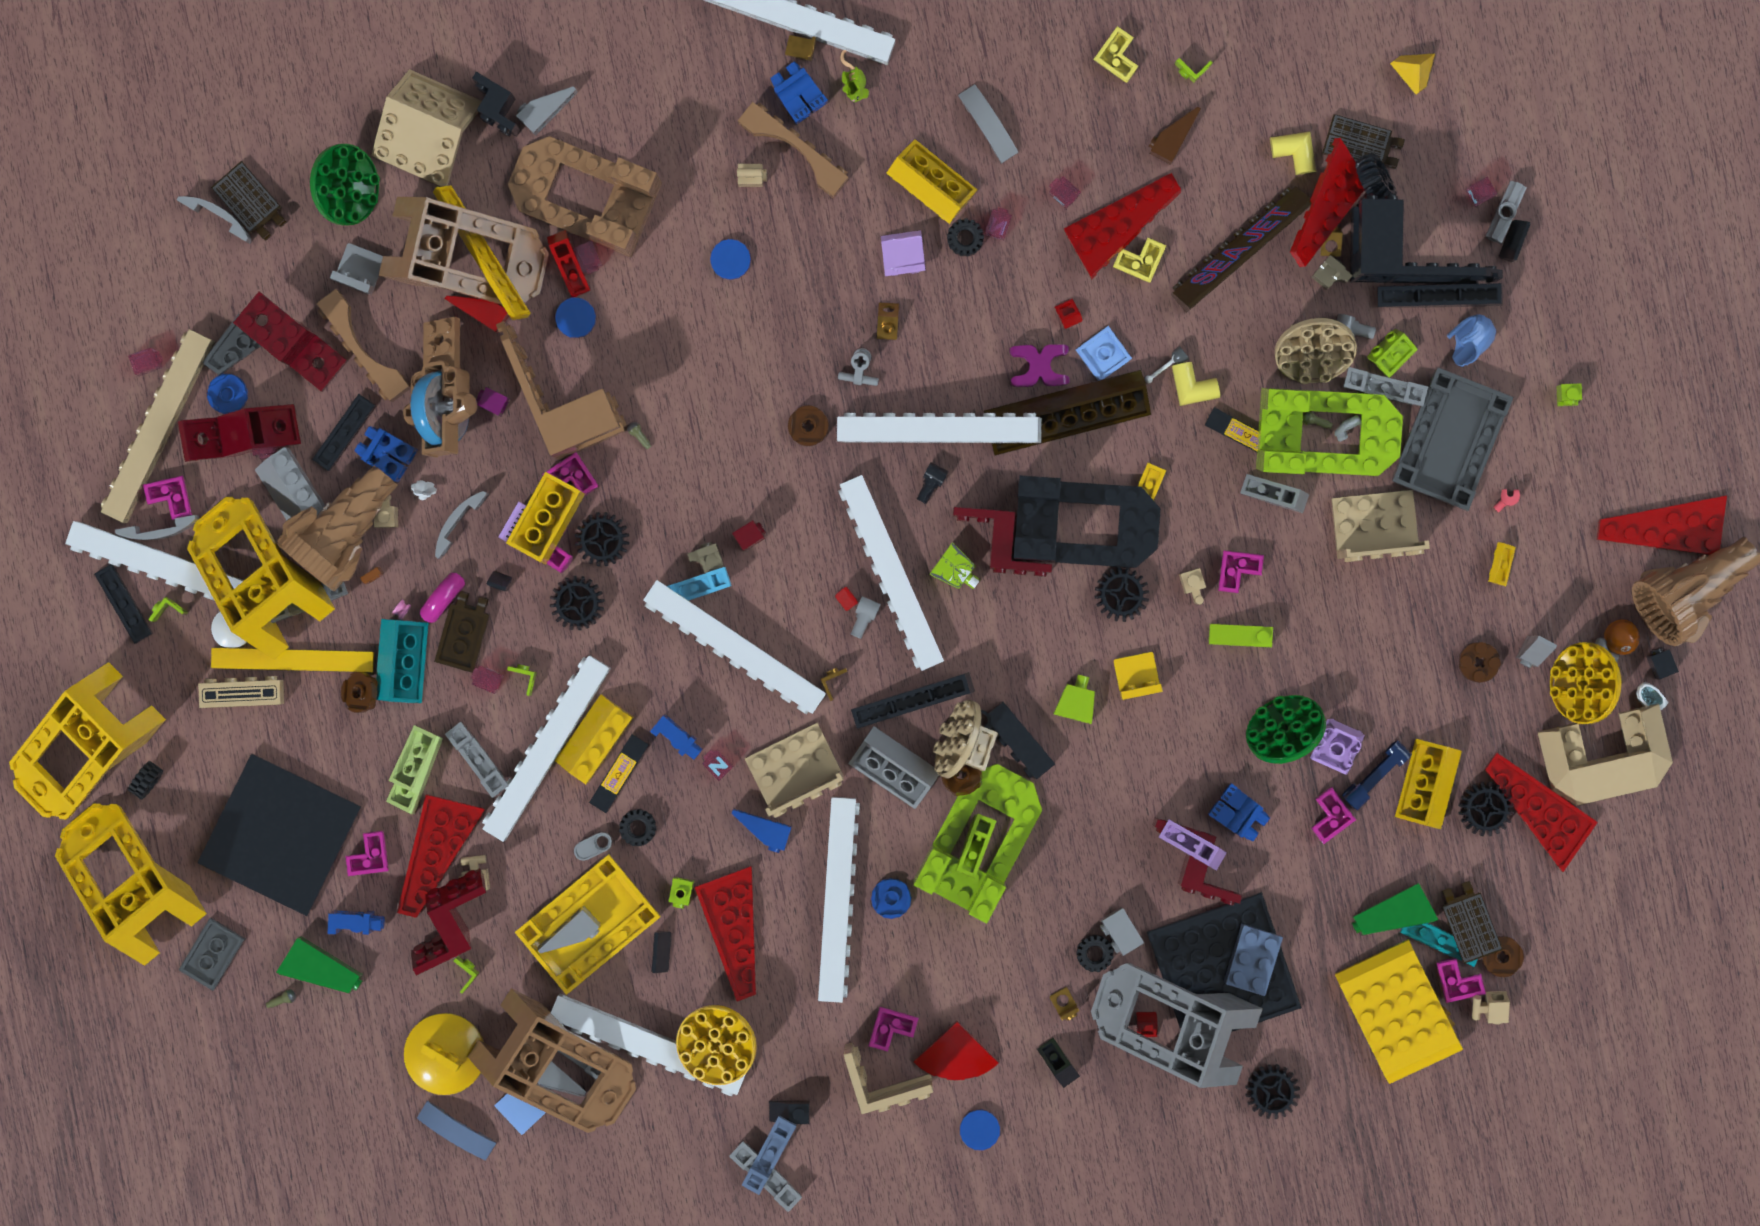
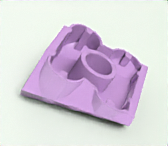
M921 230L881 236L885 276H896L906 273L914 274L925 271Z
M1327 719L1324 736L1314 748L1310 758L1343 774H1348L1356 754L1361 749L1365 735L1360 730H1355L1334 719Z

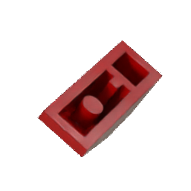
M566 230L548 236V245L571 298L589 292V285L579 265V260L576 257Z
M448 295L444 298L496 333H499L496 324L503 321L506 322L509 317L503 305L483 299Z

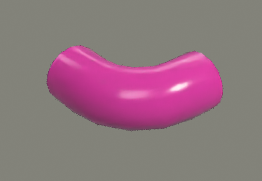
M449 573L420 610L421 617L427 622H436L451 601L464 588V579L457 573Z

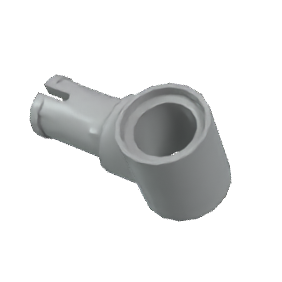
M1338 314L1337 321L1346 325L1352 331L1354 337L1358 335L1370 339L1374 338L1375 327L1360 324L1353 316Z
M861 597L855 611L857 613V620L851 635L862 638L868 623H871L872 620L874 621L881 604L866 597Z

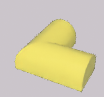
M1117 26L1094 58V61L1125 83L1131 79L1138 68L1137 64L1122 55L1134 37Z
M1310 132L1270 137L1272 158L1293 155L1296 175L1316 172Z
M1147 238L1140 256L1123 249L1118 254L1113 268L1150 283L1166 245Z
M1192 362L1172 366L1180 406L1220 398L1217 378L1196 382Z

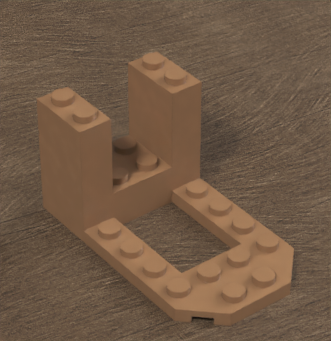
M548 136L522 148L507 185L519 212L632 258L662 182L656 172L618 157L617 162L614 163ZM561 164L614 185L601 217L594 215V218L590 219L546 201Z
M397 197L393 217L410 221V227L403 256H383L379 276L414 286L443 288L502 305L486 278L449 268L458 229L509 243L504 266L505 273L523 302L540 294L549 253L546 247H543L536 229L427 197Z
M504 321L496 324L499 333L503 332L504 334L500 336L502 344L550 456L561 460L575 452L582 451L626 432L624 427L627 426L623 414L619 415L616 409L619 407L615 396L612 397L610 392H605L603 388L550 410L548 403L544 404L541 396L544 394L540 385H536L533 378L536 375L532 366L528 367L525 361L528 358L524 347L519 345L515 339L518 337L514 327Z
M511 988L501 1006L517 1023L516 1028L501 1051L478 1040L468 1055L471 1062L493 1087L587 1133L595 1131L597 1127L614 1124L636 1090L632 1076V1064L618 1055L570 1032L542 1003ZM558 1050L601 1071L581 1104L575 1103L537 1084Z

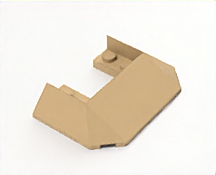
M1659 703L1618 713L1627 752L1587 761L1578 723L1539 731V741L1551 790L1577 806L1657 787L1673 763Z

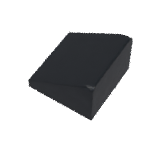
M493 571L486 584L502 591H508L512 577Z

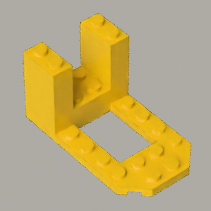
M225 497L195 522L193 527L195 534L193 540L189 541L187 550L230 631L273 660L289 647L276 622H271L281 611L291 603H294L312 617L321 621L335 610L321 582L283 556L257 507L250 498L241 497V499H234L233 497ZM243 529L263 565L236 588H233L215 552Z
M109 662L65 690L9 762L10 769L14 770L15 775L13 780L14 788L42 817L50 818L51 816H56L64 820L71 817L107 771L145 745L166 720L151 705L123 725L101 703L123 677ZM61 731L89 758L65 789L38 763V760Z
M92 804L62 829L60 836L62 842L60 848L56 850L55 858L101 937L106 943L145 966L160 953L145 926L163 911H168L191 927L207 914L190 885L154 862L130 820L119 805ZM113 836L135 873L107 897H104L83 860Z

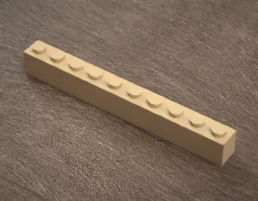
M190 329L183 334L180 340L182 345L179 351L176 350L171 359L173 363L170 369H167L163 375L164 382L155 391V401L153 405H149L145 412L147 417L136 431L138 436L135 442H131L127 452L129 454L127 459L121 462L119 466L120 473L117 478L113 479L110 485L111 492L101 503V513L122 523H128L144 490L143 485L147 484L204 366L202 362L210 353L215 341Z

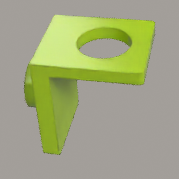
M1180 58L1176 60L1175 65L1180 69L1178 72L1185 79L1189 78L1195 83L1211 67L1213 62L1210 61L1197 75Z
M164 598L162 602L158 601L152 608L153 614L148 620L156 622L168 605L182 615H187L188 612L170 598Z
M518 664L517 668L508 666V671L530 675L526 695L531 696L537 672L530 671L529 666Z
M457 956L453 962L472 976L460 991L463 994L478 976L479 972L474 969L475 965L468 959L463 960Z

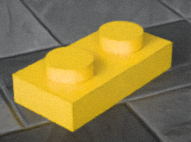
M1147 463L1137 487H1142L1154 500L1166 470Z
M1497 543L1488 582L1501 586L1507 585L1516 547L1506 543Z

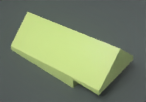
M415 725L413 726L389 778V781L393 782L394 785L386 802L410 814L416 813L443 740L442 737Z

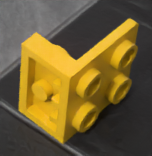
M1153 652L1113 660L1121 700L1163 692L1162 686L1159 683Z

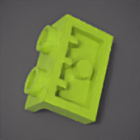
M1394 329L1385 336V339L1371 350L1367 358L1374 362L1386 377L1390 378L1418 349L1405 333Z

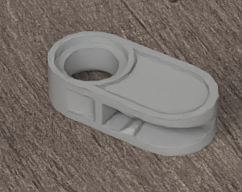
M600 832L579 842L574 848L576 858L585 861L607 851L612 846V837L606 832ZM600 836H605L608 839V845L604 848L599 847L597 844V839Z

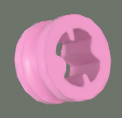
M401 600L392 614L398 615V619L401 620L409 611L411 605H406L405 601Z

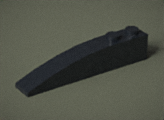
M1502 283L1378 287V307L1503 306Z
M967 672L851 709L858 729L973 693L975 689L970 673Z

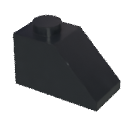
M1054 1038L1037 1048L1043 1060L1063 1088L1080 1077Z
M810 1100L769 1101V1121L776 1122L778 1116H781L794 1124H809Z

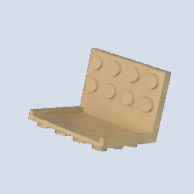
M409 69L386 97L371 156L441 187L447 186L462 133L477 115V109L482 101Z
M1413 490L1331 499L1337 559L1353 562L1363 560V556H1371V559L1383 558V554H1391V557L1404 556V552L1406 556L1424 554L1425 549H1430L1429 541L1418 542Z
M818 723L745 758L768 805L765 810L768 816L773 815L774 818L786 813V808L792 806L794 809L804 804L803 800L808 797L815 799L821 796V791L828 787L831 791L841 786V781L844 779V775Z
M853 1042L845 1045L843 1055L862 1114L875 1110L884 1112L891 1109V1105L898 1104L903 1106L911 1103V1099L918 1097L919 1100L930 1097V1093H933L931 1074L868 1093L866 1087L867 1074L865 1067H860L861 1054L858 1046L854 1047Z

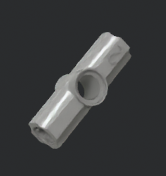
M1509 182L1485 235L1488 240L1499 244L1502 243L1527 187L1518 182ZM1503 207L1510 210L1509 217L1502 215L1501 209Z

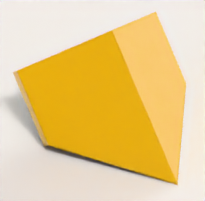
M1435 53L1403 55L1390 64L1417 95L1427 87Z

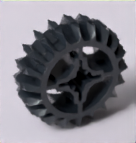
M1366 154L1356 161V172L1367 195H1375L1377 199H1386V196H1396V187L1393 184L1391 175L1376 154Z
M596 512V519L592 515H588L590 522L588 523L583 519L582 523L586 526L584 528L581 526L577 527L578 530L582 531V534H575V537L581 538V541L575 542V545H582V548L578 549L577 552L582 553L585 551L582 559L585 560L590 556L589 564H593L595 559L597 560L596 566L599 567L601 566V561H604L606 567L609 566V559L613 564H616L614 557L617 556L619 559H622L623 556L619 552L627 553V549L622 548L623 544H630L629 541H624L625 537L630 536L629 533L623 534L622 532L627 529V526L619 527L622 520L619 519L615 523L616 515L613 514L608 519L607 512H604L603 518H601L599 512ZM603 523L611 524L618 534H607ZM597 524L596 535L586 539L589 529ZM601 533L604 534V537H612L605 540L604 545H601V542L593 541L600 538ZM619 540L616 549L608 555L609 543ZM597 544L602 556L593 554L587 545Z
M1118 567V574H1115L1114 570L1110 569V577L1106 573L1103 574V577L1106 579L1105 582L1100 579L1097 581L1102 585V588L1095 587V591H1100V595H1095L1094 598H1101V602H1098L1096 606H1104L1100 611L1101 613L1109 611L1107 614L1108 619L1111 618L1112 614H1115L1114 621H1118L1119 616H1122V621L1126 622V615H1129V618L1133 620V612L1139 616L1141 612L1138 608H1146L1145 605L1141 604L1142 601H1149L1148 598L1143 597V594H1148L1149 590L1143 591L1142 587L1147 586V582L1140 584L1139 581L1143 579V576L1140 575L1136 579L1137 571L1135 570L1129 575L1128 567L1125 568L1124 573H1122L1121 567ZM1122 577L1120 586L1117 589L1106 588L1113 579ZM1128 579L1136 585L1138 595L1128 591ZM1123 588L1127 595L1132 597H1123L1120 602L1116 594L1112 592H1119ZM1105 594L1111 595L1116 599L1115 610L1108 605ZM1126 600L1137 601L1130 610L1121 612Z
M573 576L572 583L569 578H565L567 585L559 582L558 585L562 589H553L558 594L557 597L550 596V599L556 600V604L552 603L550 607L557 608V610L552 612V615H560L556 619L557 622L564 619L563 627L570 623V630H574L575 624H577L579 631L582 630V624L588 629L590 628L588 621L596 624L597 622L593 617H602L601 614L597 613V610L604 611V607L599 606V603H604L605 599H598V596L602 595L603 592H595L599 585L595 584L591 587L590 585L593 582L591 579L585 584L584 576H581L580 582H578L577 576ZM574 587H584L591 594L581 597ZM568 590L570 601L561 606L562 597ZM575 597L577 600H585L582 601L580 609L576 606H571ZM591 600H593V609L588 616H586V612L584 609L585 605ZM575 610L581 620L570 619L564 612Z
M1480 782L1479 789L1476 784H1473V792L1469 789L1465 790L1469 795L1468 797L1461 795L1460 798L1465 800V803H1458V806L1464 807V810L1458 811V814L1465 815V817L1460 821L1462 823L1468 821L1465 828L1470 829L1473 826V834H1476L1478 830L1480 836H1484L1485 831L1488 836H1492V830L1499 834V826L1504 830L1507 828L1503 824L1504 821L1511 823V820L1506 817L1507 814H1514V812L1508 811V808H1512L1514 805L1513 803H1507L1511 796L1503 797L1507 791L1506 789L1499 791L1500 785L1496 784L1492 789V782H1488L1485 788L1484 782ZM1485 793L1480 803L1471 804L1477 795ZM1491 794H1494L1499 799L1501 808L1493 806ZM1486 804H1488L1487 807L1495 811H1486L1484 815V811L1477 809V807H1486ZM1470 810H1475L1479 813L1480 825L1473 820ZM1500 814L1493 824L1487 825L1492 815Z
M1267 1064V1071L1260 1066L1259 1069L1262 1073L1258 1074L1254 1070L1253 1074L1256 1078L1248 1077V1080L1253 1084L1245 1085L1246 1089L1251 1090V1092L1245 1093V1096L1252 1097L1247 1103L1249 1105L1255 1104L1252 1107L1254 1112L1260 1108L1258 1112L1260 1117L1265 1112L1267 1119H1270L1271 1113H1273L1275 1119H1278L1279 1112L1283 1117H1286L1284 1110L1287 1109L1291 1113L1293 1110L1289 1106L1291 1104L1293 1106L1298 1105L1293 1100V1098H1300L1299 1094L1294 1093L1299 1091L1300 1087L1293 1086L1298 1082V1079H1291L1294 1074L1292 1072L1286 1074V1067L1279 1071L1280 1066L1278 1064L1275 1065L1274 1070H1272L1271 1064ZM1268 1076H1277L1269 1084L1261 1082ZM1283 1079L1286 1080L1289 1087L1288 1096L1280 1090ZM1257 1087L1265 1092L1263 1104L1257 1099ZM1275 1087L1279 1095L1270 1096L1266 1088L1273 1089ZM1274 1100L1284 1101L1283 1104L1277 1107H1268Z

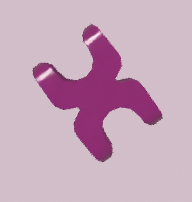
M1032 345L1011 347V356L1024 358L1029 364V370L1026 374L1014 376L1010 380L1011 386L1033 387L1039 378H1041L1044 385L1049 387L1070 384V378L1067 375L1056 374L1050 366L1051 360L1054 357L1065 356L1069 352V346L1046 345L1041 354Z

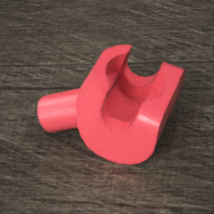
M1503 489L1501 500L1493 508L1499 513L1505 506L1517 504L1520 499L1519 489L1513 490L1512 497L1507 495V489Z

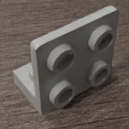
M348 243L337 272L332 271L330 279L372 295L379 278L383 256Z

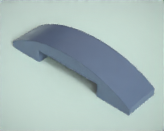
M430 1101L426 1102L417 1117L418 1120L440 1136L485 1161L496 1145L495 1141L467 1127Z
M778 1116L742 1186L760 1195L797 1126L796 1124Z

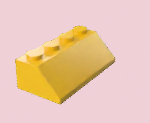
M916 139L897 156L886 172L894 181L902 185L909 193L917 197L924 205L949 224L978 190Z
M545 472L506 544L546 565L585 494Z
M600 694L555 761L584 784H588L634 717Z
M1415 739L1395 817L1441 829L1462 751Z

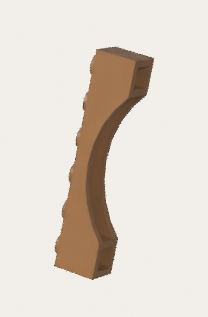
M752 102L738 119V124L753 136L776 138L796 148L811 165L818 187L834 199L849 180L848 176H846L848 172L839 165L835 167L831 164L832 160L826 154L822 153L820 155L815 151L816 147L808 140L803 142L799 139L800 134L794 129L790 128L788 130L783 126L784 122L776 115L771 117L766 113L768 109L761 103L756 105Z
M335 289L316 303L319 306L317 310L324 320L328 318L332 324L329 326L336 336L340 334L344 340L342 342L343 346L348 352L352 350L356 356L354 358L355 362L360 368L364 367L367 370V378L372 384L376 383L379 386L380 390L378 392L385 401L388 399L394 402L411 389L410 384L400 371L377 363L362 349L353 330L351 306L339 290Z

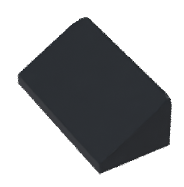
M1513 220L1511 222L1499 254L1501 259L1509 262H1514L1518 259L1531 225L1529 221Z
M656 931L654 933L652 973H664L669 970L671 932Z

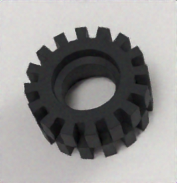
M968 218L959 219L957 222H954L947 234V242L950 249L955 254H959V256L968 257L976 254L984 240L983 230L980 225L972 219L968 220ZM969 230L973 234L971 244L962 245L959 243L957 236L960 231Z
M148 761L139 770L138 774L135 775L128 791L143 800L154 788L155 784L158 783L164 770L153 762Z
M641 809L626 813L619 824V832L622 839L627 844H631V846L646 845L653 839L657 830L656 821L652 814ZM634 820H641L645 823L646 830L644 834L637 836L631 832L630 825Z
M1088 935L1078 944L1076 955L1080 965L1085 970L1101 972V970H1105L1111 965L1114 951L1110 942L1103 936ZM1091 946H1099L1102 949L1103 956L1100 960L1091 961L1088 958L1087 951Z

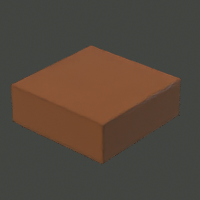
M376 567L360 577L364 584H370L384 575V572L380 567Z

